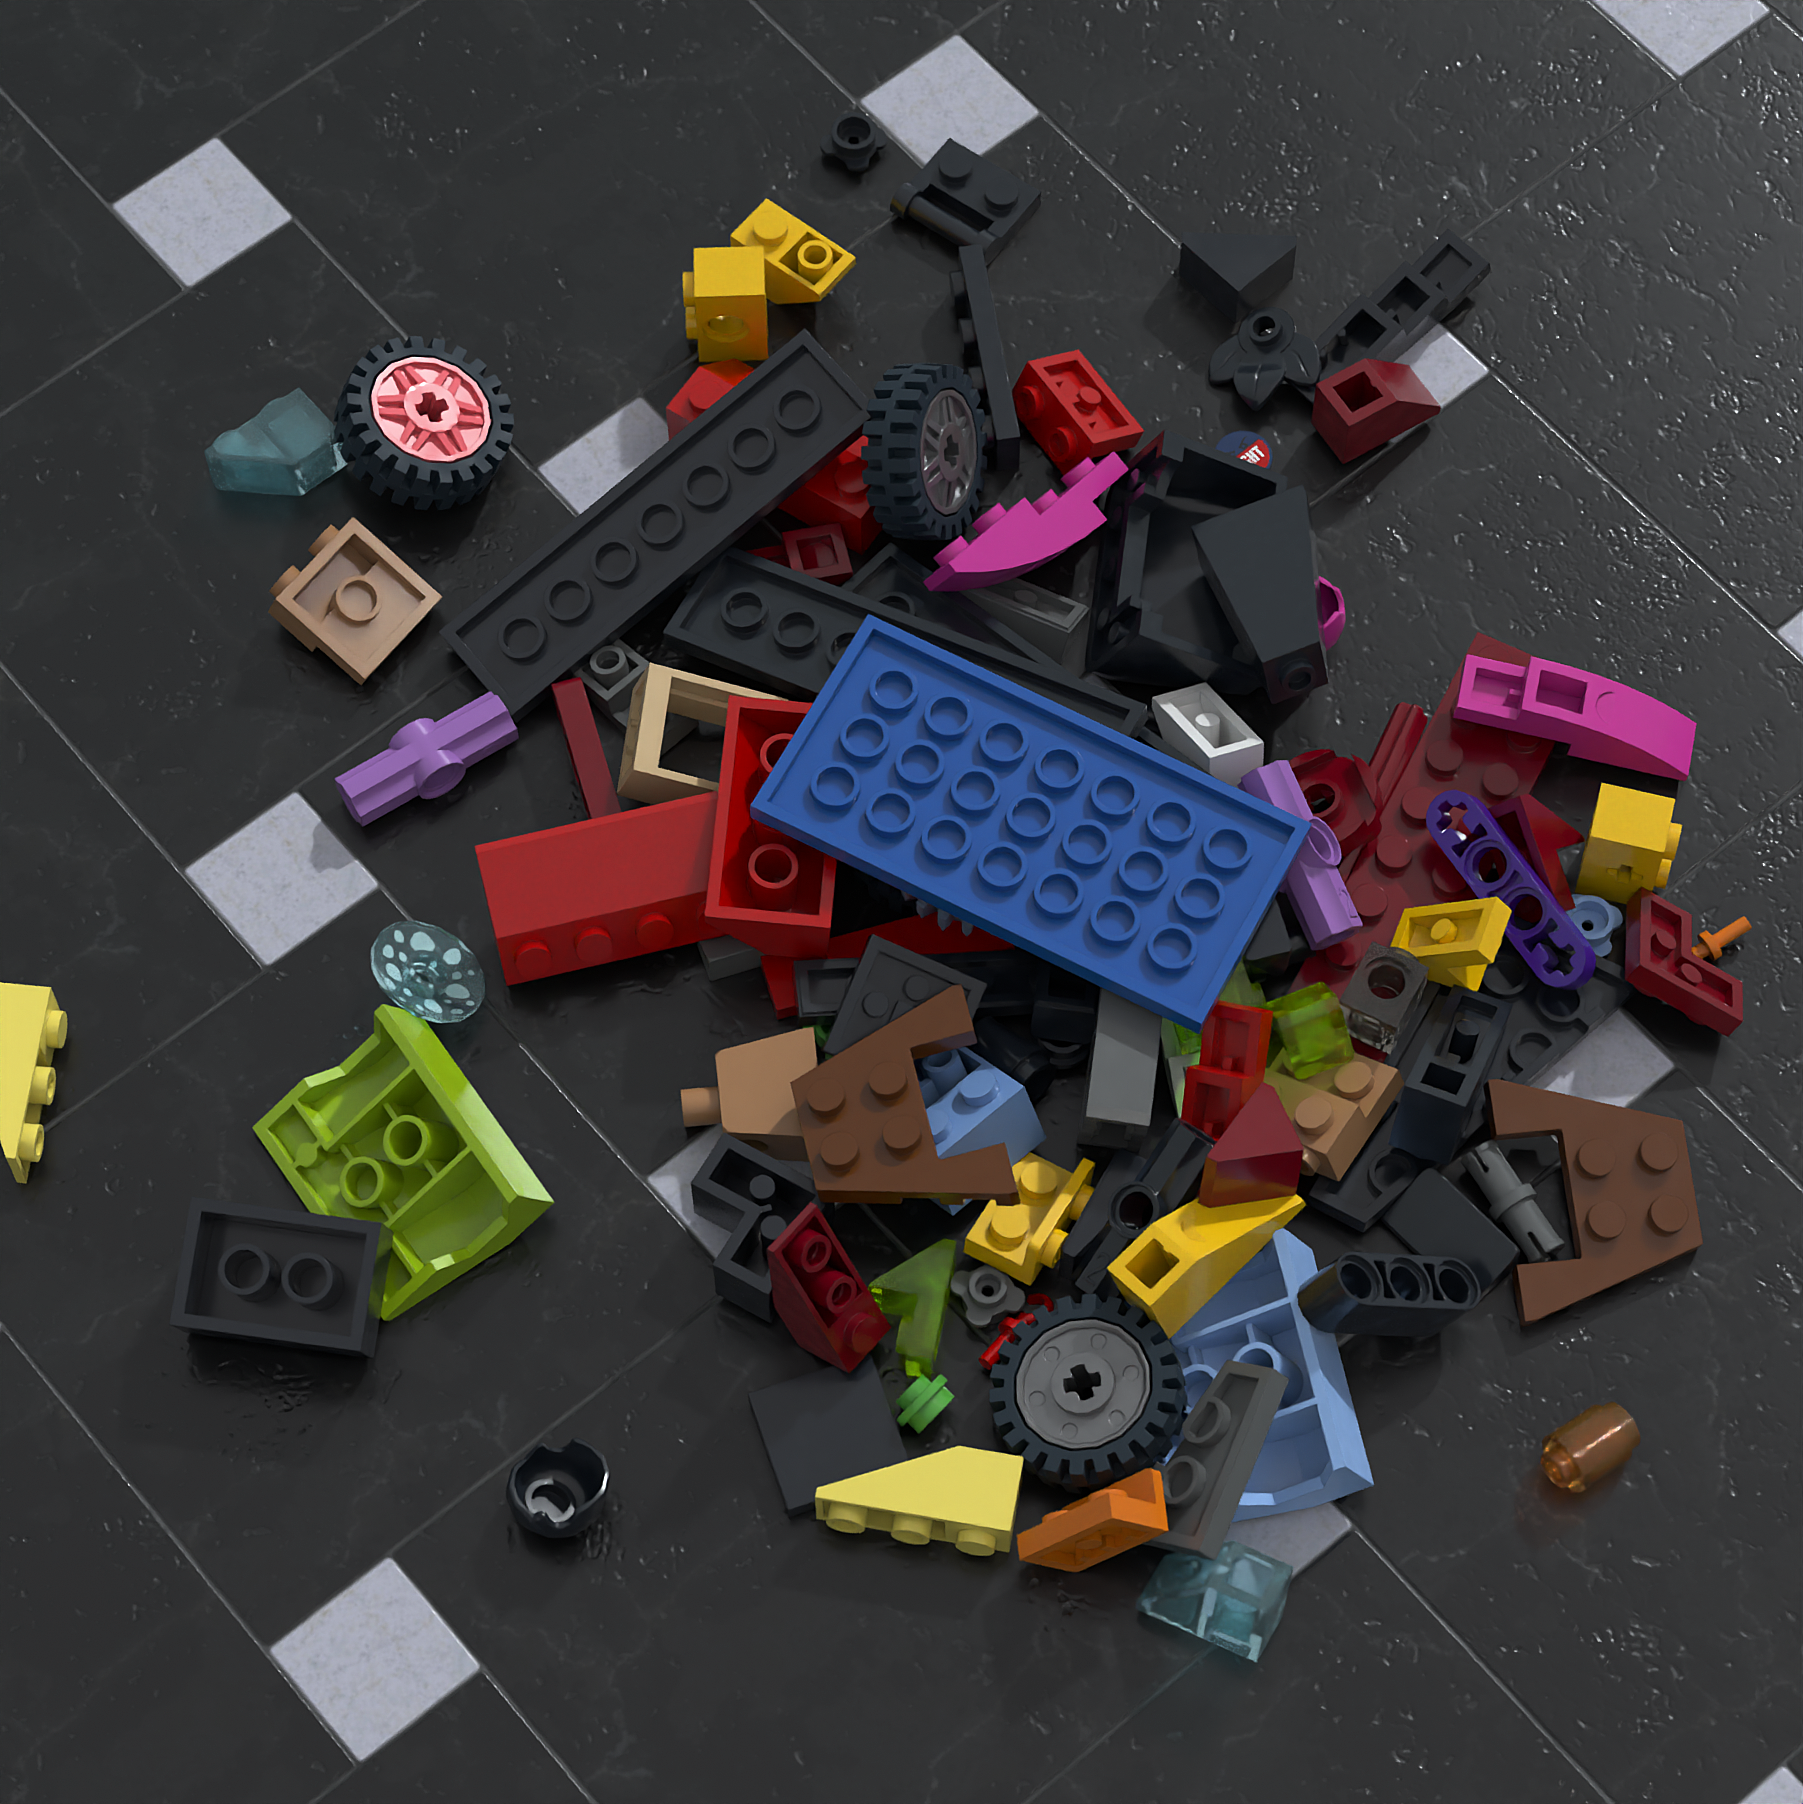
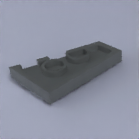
M1231 1360L1225 1362L1183 1422L1182 1428L1185 1438L1165 1466L1156 1461L1151 1468L1161 1472L1169 1531L1142 1544L1216 1561L1289 1382L1287 1377L1269 1367Z

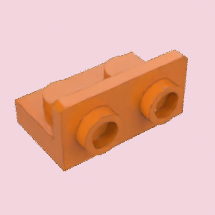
M1147 1468L1063 1507L1061 1511L1045 1515L1042 1518L1041 1524L1017 1535L1019 1560L1077 1573L1168 1532L1161 1472Z

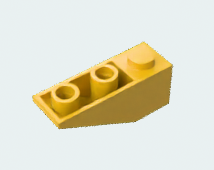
M1296 1194L1295 1196L1208 1208L1199 1204V1198L1153 1222L1107 1267V1270L1126 1302L1144 1311L1149 1320H1154L1166 1337L1170 1339L1272 1239V1234L1276 1230L1283 1228L1306 1205L1304 1200Z

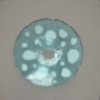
M420 921L396 922L379 933L370 949L371 969L380 988L397 1006L405 1009L417 1018L436 1023L460 1022L476 1012L486 994L485 975L476 956L460 939L438 926Z

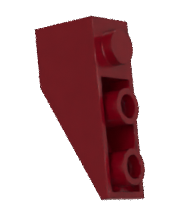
M810 1202L767 1248L773 1303L776 1311L800 1347L850 1374L891 1329V1326L818 1206Z

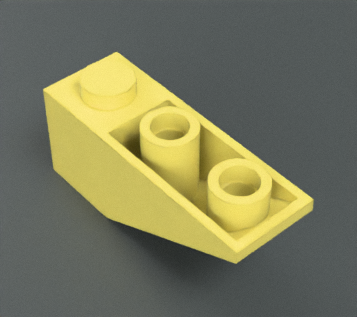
M0 982V1142L17 1183L26 1184L31 1162H39L43 1151L44 1129L39 1124L43 1104L50 1105L54 1097L56 1074L55 1069L51 1067L54 1048H62L65 1043L67 1014L65 1011H60L51 987Z
M963 1446L953 1447L818 1487L815 1495L816 1518L827 1520L826 1524L829 1527L847 1533H861L865 1531V1527L889 1531L893 1538L909 1544H927L930 1539L956 1543V1547L959 1550L972 1555L989 1556L994 1554L995 1550L1009 1552L1023 1480L1024 1457Z

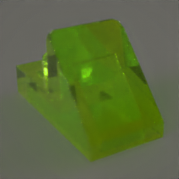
M1322 981L1264 1003L1266 1010L1274 1011L1272 1027L1281 1038L1293 1073L1297 1079H1305L1349 1062L1354 1058V1050L1337 995Z
M945 1238L875 1279L868 1286L869 1292L882 1312L903 1315L897 1337L896 1353L906 1355L907 1378L918 1379L923 1374L930 1382L932 1381L951 1292L950 1283L956 1269V1240Z

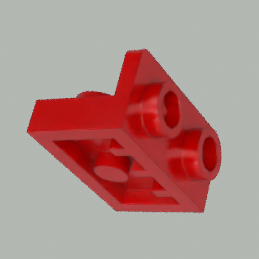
M1079 350L1028 361L1011 391L1016 416L1063 475H1066L1087 457L1092 460L1094 457L1110 454L1113 451L1118 452L1136 447L1144 433L1143 428Z

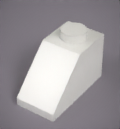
M1206 682L1152 697V709L1163 740L1215 778L1238 788L1237 784L1241 782V777L1263 766L1264 742Z

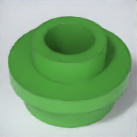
M922 1374L897 1399L896 1403L904 1412L896 1421L902 1427L908 1423L919 1434L955 1397L944 1386L948 1380L940 1374L931 1383Z

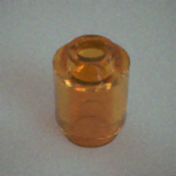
M1608 1402L1603 1406L1593 1404L1542 1439L1544 1453L1540 1457L1541 1465L1550 1480L1558 1487L1564 1488L1567 1486L1575 1492H1582L1630 1460L1632 1450L1640 1444V1434L1633 1419L1619 1404L1615 1402Z

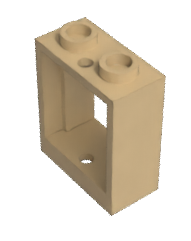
M649 663L632 691L616 795L656 805L708 792H718L719 783L658 768L666 712L725 727L729 695L788 701V699Z

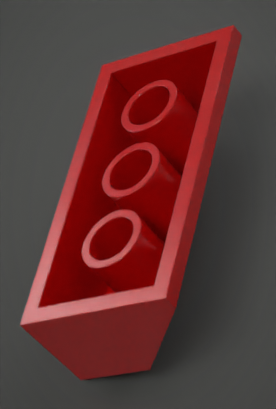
M736 358L699 366L666 407L669 440L755 369ZM864 435L777 506L779 509L811 527L840 522L846 547L860 555L864 554L881 532L883 523H877L873 516L876 506H869L866 494L871 488V484L863 483L862 471L868 467V460L861 459V446H868V438Z
M729 695L705 922L766 955L828 959L837 859L750 817V805L813 703Z
M708 792L474 846L506 986L728 935L705 922L718 792Z

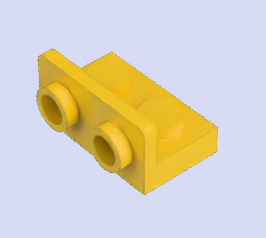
M1029 1152L1012 1167L1021 1204L997 1206L995 1200H990L968 1233L963 1252L1031 1286L1044 1265L1053 1269L1058 1263L1061 1256V1248L1069 1236L1065 1231L1073 1220L1077 1222L1095 1190L1090 1185L1096 1163L1084 1157L1074 1173H1071Z

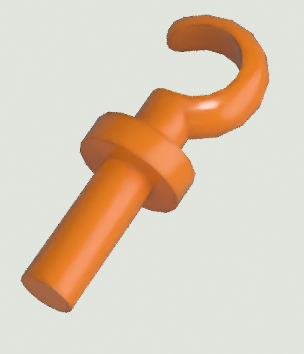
M1743 916L1713 935L1705 930L1697 935L1699 944L1692 947V954L1701 959L1708 956L1712 961H1715L1722 956L1720 948L1751 930V924Z

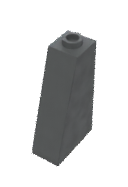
M1100 986L1095 1025L1090 1043L1077 1143L1113 1149L1123 1148L1127 1151L1139 1152L1150 1126L1162 1016Z

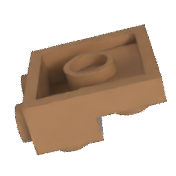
M352 517L340 531L333 525H330L317 538L308 550L315 558L301 572L292 565L278 579L269 591L276 599L268 613L313 652L319 647L355 681L362 685L438 604L442 596L359 521Z
M1297 1030L1293 1032L1269 1069L1265 1068L1263 1081L1275 1088L1303 1145L1304 1153L1300 1173L1313 1176L1316 1172L1338 1182L1405 1084L1398 1069Z

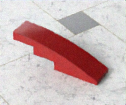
M1218 1000L1203 1027L1199 1064L1186 1068L1181 1119L1204 1131L1214 1140L1218 1141L1259 1085L1264 1081L1274 1011ZM1200 1189L1198 1190L1192 1201L1199 1198Z

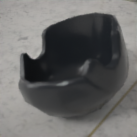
M573 1438L566 1446L561 1448H550L543 1442H540L523 1460H520L512 1467L505 1496L518 1524L548 1538H567L575 1536L597 1521L608 1492L611 1474L604 1455L583 1439Z

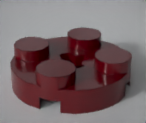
M1319 749L1303 753L1288 762L1311 812L1314 811L1313 803L1318 799L1324 798L1328 804L1333 803L1327 810L1313 814V816L1320 818L1333 831L1341 848V857L1354 851L1360 845L1376 839L1382 829L1380 814L1383 808V797L1374 773L1368 764L1353 754L1351 755L1354 761L1347 757H1337L1334 750Z

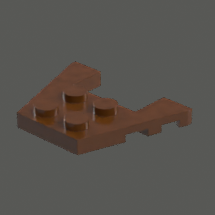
M961 983L942 991L790 1082L820 1202L902 1204L903 1198H935L940 1200L941 1205H965V1199L995 1200L997 1206L1021 1204L1005 1142L944 1159H939L914 1061L977 1043Z
M1500 1079L1488 1080L1483 1088L1491 1140L1498 1141L1552 1135L1557 1137L1576 1259L1521 1264L1516 1265L1512 1269L1520 1327L1537 1323L1555 1312L1581 1303L1599 1292L1621 1282H1627L1691 1253L1703 1245L1682 1120Z

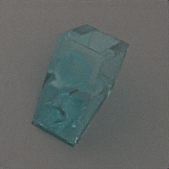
M297 388L284 398L270 401L257 416L236 430H228L221 434L212 446L204 450L212 482L219 490L301 496L347 465L340 454L343 442H336L335 426L300 388Z
M1234 1540L1223 1542L1216 1561L1178 1552L1164 1555L1137 1600L1136 1609L1257 1662L1283 1617L1294 1567Z

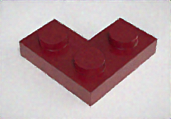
M1641 886L1627 901L1625 980L1632 983L1644 995L1657 997L1684 1012L1693 1022L1699 1025H1707L1728 1037L1743 1022V982L1693 955L1692 915Z

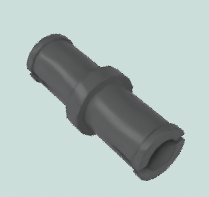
M1495 1140L1479 1145L1475 1148L1479 1154L1474 1156L1472 1152H1469L1461 1160V1164L1469 1171L1492 1205L1488 1212L1496 1223L1503 1222L1528 1258L1529 1264L1548 1261L1551 1259L1548 1252L1552 1251L1554 1254H1558L1566 1244L1562 1238L1558 1237L1534 1200L1538 1196L1530 1183L1522 1184L1498 1149L1499 1146Z

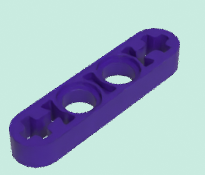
M1458 790L1445 791L1436 796L1430 803L1426 814V823L1431 836L1479 899L1498 897L1512 910L1504 933L1537 977L1545 984L1563 990H1575L1585 985L1593 976L1596 967L1595 953L1590 943L1486 806L1476 797ZM1453 807L1463 811L1468 809V812L1462 817L1463 822L1472 834L1481 838L1471 843L1462 832L1452 828L1447 829L1453 821L1448 812ZM1499 849L1506 857L1507 867L1505 873L1499 880L1493 883H1486L1479 874L1478 866L1480 859L1488 851ZM1535 896L1542 905L1543 914L1541 920L1534 928L1521 930L1514 920L1516 905L1525 897ZM1550 936L1559 948L1570 952L1575 950L1576 953L1570 958V963L1574 969L1570 974L1559 970L1553 971V968L1559 962L1558 957L1549 946L1538 943L1534 948L1533 944Z

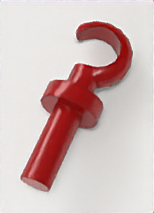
M1035 1293L1027 1298V1302L1031 1305L1041 1304L1045 1305L1049 1312L1054 1310L1051 1298L1045 1294ZM1021 1312L1015 1319L1005 1317L998 1325L1001 1335L979 1357V1362L984 1368L991 1369L993 1364L999 1361L998 1350L1004 1340L1013 1343L1015 1336L1012 1329L1021 1320L1028 1326L1035 1321L1033 1313Z

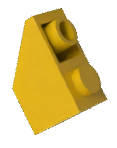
M767 198L730 235L731 247L764 246L766 297L775 304L820 302L856 265L855 256Z

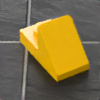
M1498 897L1405 908L1385 961L1393 968L1449 987H1453L1456 984L1477 992L1487 964L1494 962L1512 910Z

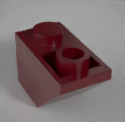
M1364 358L1316 384L1311 423L1342 464H1345L1439 414L1441 406L1409 365Z

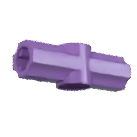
M490 691L437 722H434L433 719L423 718L407 724L393 736L387 750L335 778L336 787L355 821L359 822L363 827L418 795L424 799H432L447 793L462 780L466 768L519 739L518 730L498 695H494Z
M1288 760L1274 761L1268 765L1258 767L1241 777V782L1237 784L1238 789L1312 823L1310 834L1279 889L1280 892L1287 894L1311 949L1322 950L1359 933L1358 930L1363 924L1336 867L1342 858L1338 840L1324 821L1313 816Z

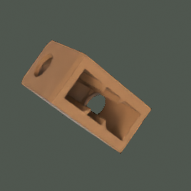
M813 1027L720 1050L715 1054L718 1086L681 1090L684 1127L722 1123L723 1132L776 1160L809 1162L790 1082L818 1066Z

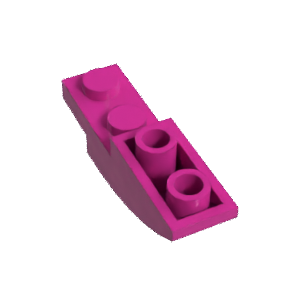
M1114 451L1097 464H1094L1087 457L1061 478L1068 488L1057 496L1050 489L1032 504L1024 497L1007 511H1005L1000 503H997L971 525L978 535L968 543L960 535L934 557V560L940 567L923 583L929 591H962L1005 582L1037 569L1062 554L1107 520L1092 501L1129 469Z
M1467 654L1462 666L1453 718L1569 743L1567 755L1682 781H1686L1689 774L1697 724L1668 705L1626 685L1584 670L1532 656L1527 667Z

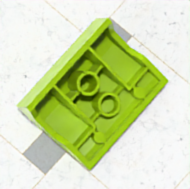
M382 1004L374 1011V1033L340 1066L304 1078L252 1127L310 1213L381 1222L394 1232L380 1314L383 1320H392L509 1245L554 1203L423 1016L413 1011Z

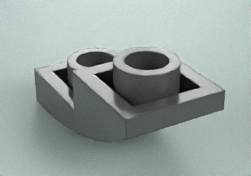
M618 638L610 646H604L593 653L590 662L573 673L572 679L581 677L586 695L626 735L632 691L649 662ZM666 712L660 757L699 725V721L694 718Z

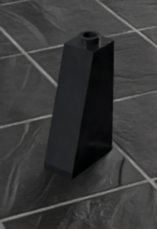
M1303 485L1192 525L1191 529L1200 567L1271 704L1273 705L1329 684L1316 538L1308 498Z

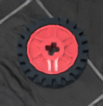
M409 336L404 346L399 337L388 340L383 349L378 344L369 350L365 358L361 357L348 377L339 397L334 414V422H337L334 434L336 442H343L340 454L345 463L356 460L352 473L360 481L369 475L374 478L370 490L381 496L388 487L394 491L391 502L403 506L408 497L411 496L414 497V509L427 510L434 500L437 509L443 510L450 509L455 500L459 506L469 502L474 494L479 495L493 479L511 444L514 414L508 413L511 406L508 394H498L502 383L494 374L485 379L483 378L487 367L485 363L476 358L470 365L464 362L467 350L456 345L451 354L444 352L445 341L433 338L428 347L424 348L422 336Z

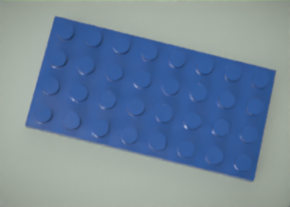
M869 614L750 805L751 818L1197 1034L1201 1033L1310 834L1312 825L1308 821Z

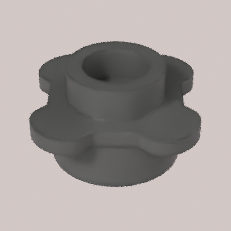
M986 1263L971 1272L958 1271L951 1279V1291L955 1296L961 1297L966 1320L974 1327L984 1328L989 1324L998 1323L1007 1317L1009 1313H1018L1025 1304L1023 1290L1014 1287L1009 1275ZM989 1287L993 1289L994 1293L992 1296L986 1297L982 1294V1290Z

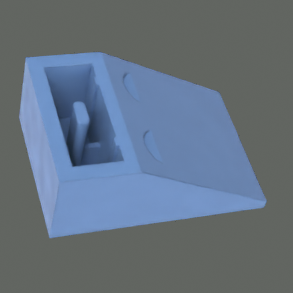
M967 1047L953 1049L914 1061L939 1159L1005 1142L1012 1167L1047 1138L1025 1087ZM929 1198L951 1215H955L973 1200L965 1199V1205H941L939 1199Z

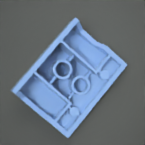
M1284 1228L1276 1230L1272 1234V1239L1264 1246L1263 1250L1248 1261L1193 1317L1168 1339L1177 1354L1186 1382L1184 1388L1187 1395V1411L1181 1412L1183 1422L1227 1360L1273 1368L1289 1379L1232 1522L1315 1507L1374 1486L1334 1333L1319 1331L1310 1325L1298 1306L1297 1294L1299 1287L1318 1272L1313 1251ZM1124 1302L1127 1308L1130 1309L1132 1307L1128 1302ZM1183 1428L1179 1436L1172 1434L1170 1439L1173 1448L1166 1458L1157 1455L1153 1459L1154 1464L1156 1461L1164 1466L1167 1464L1185 1438Z

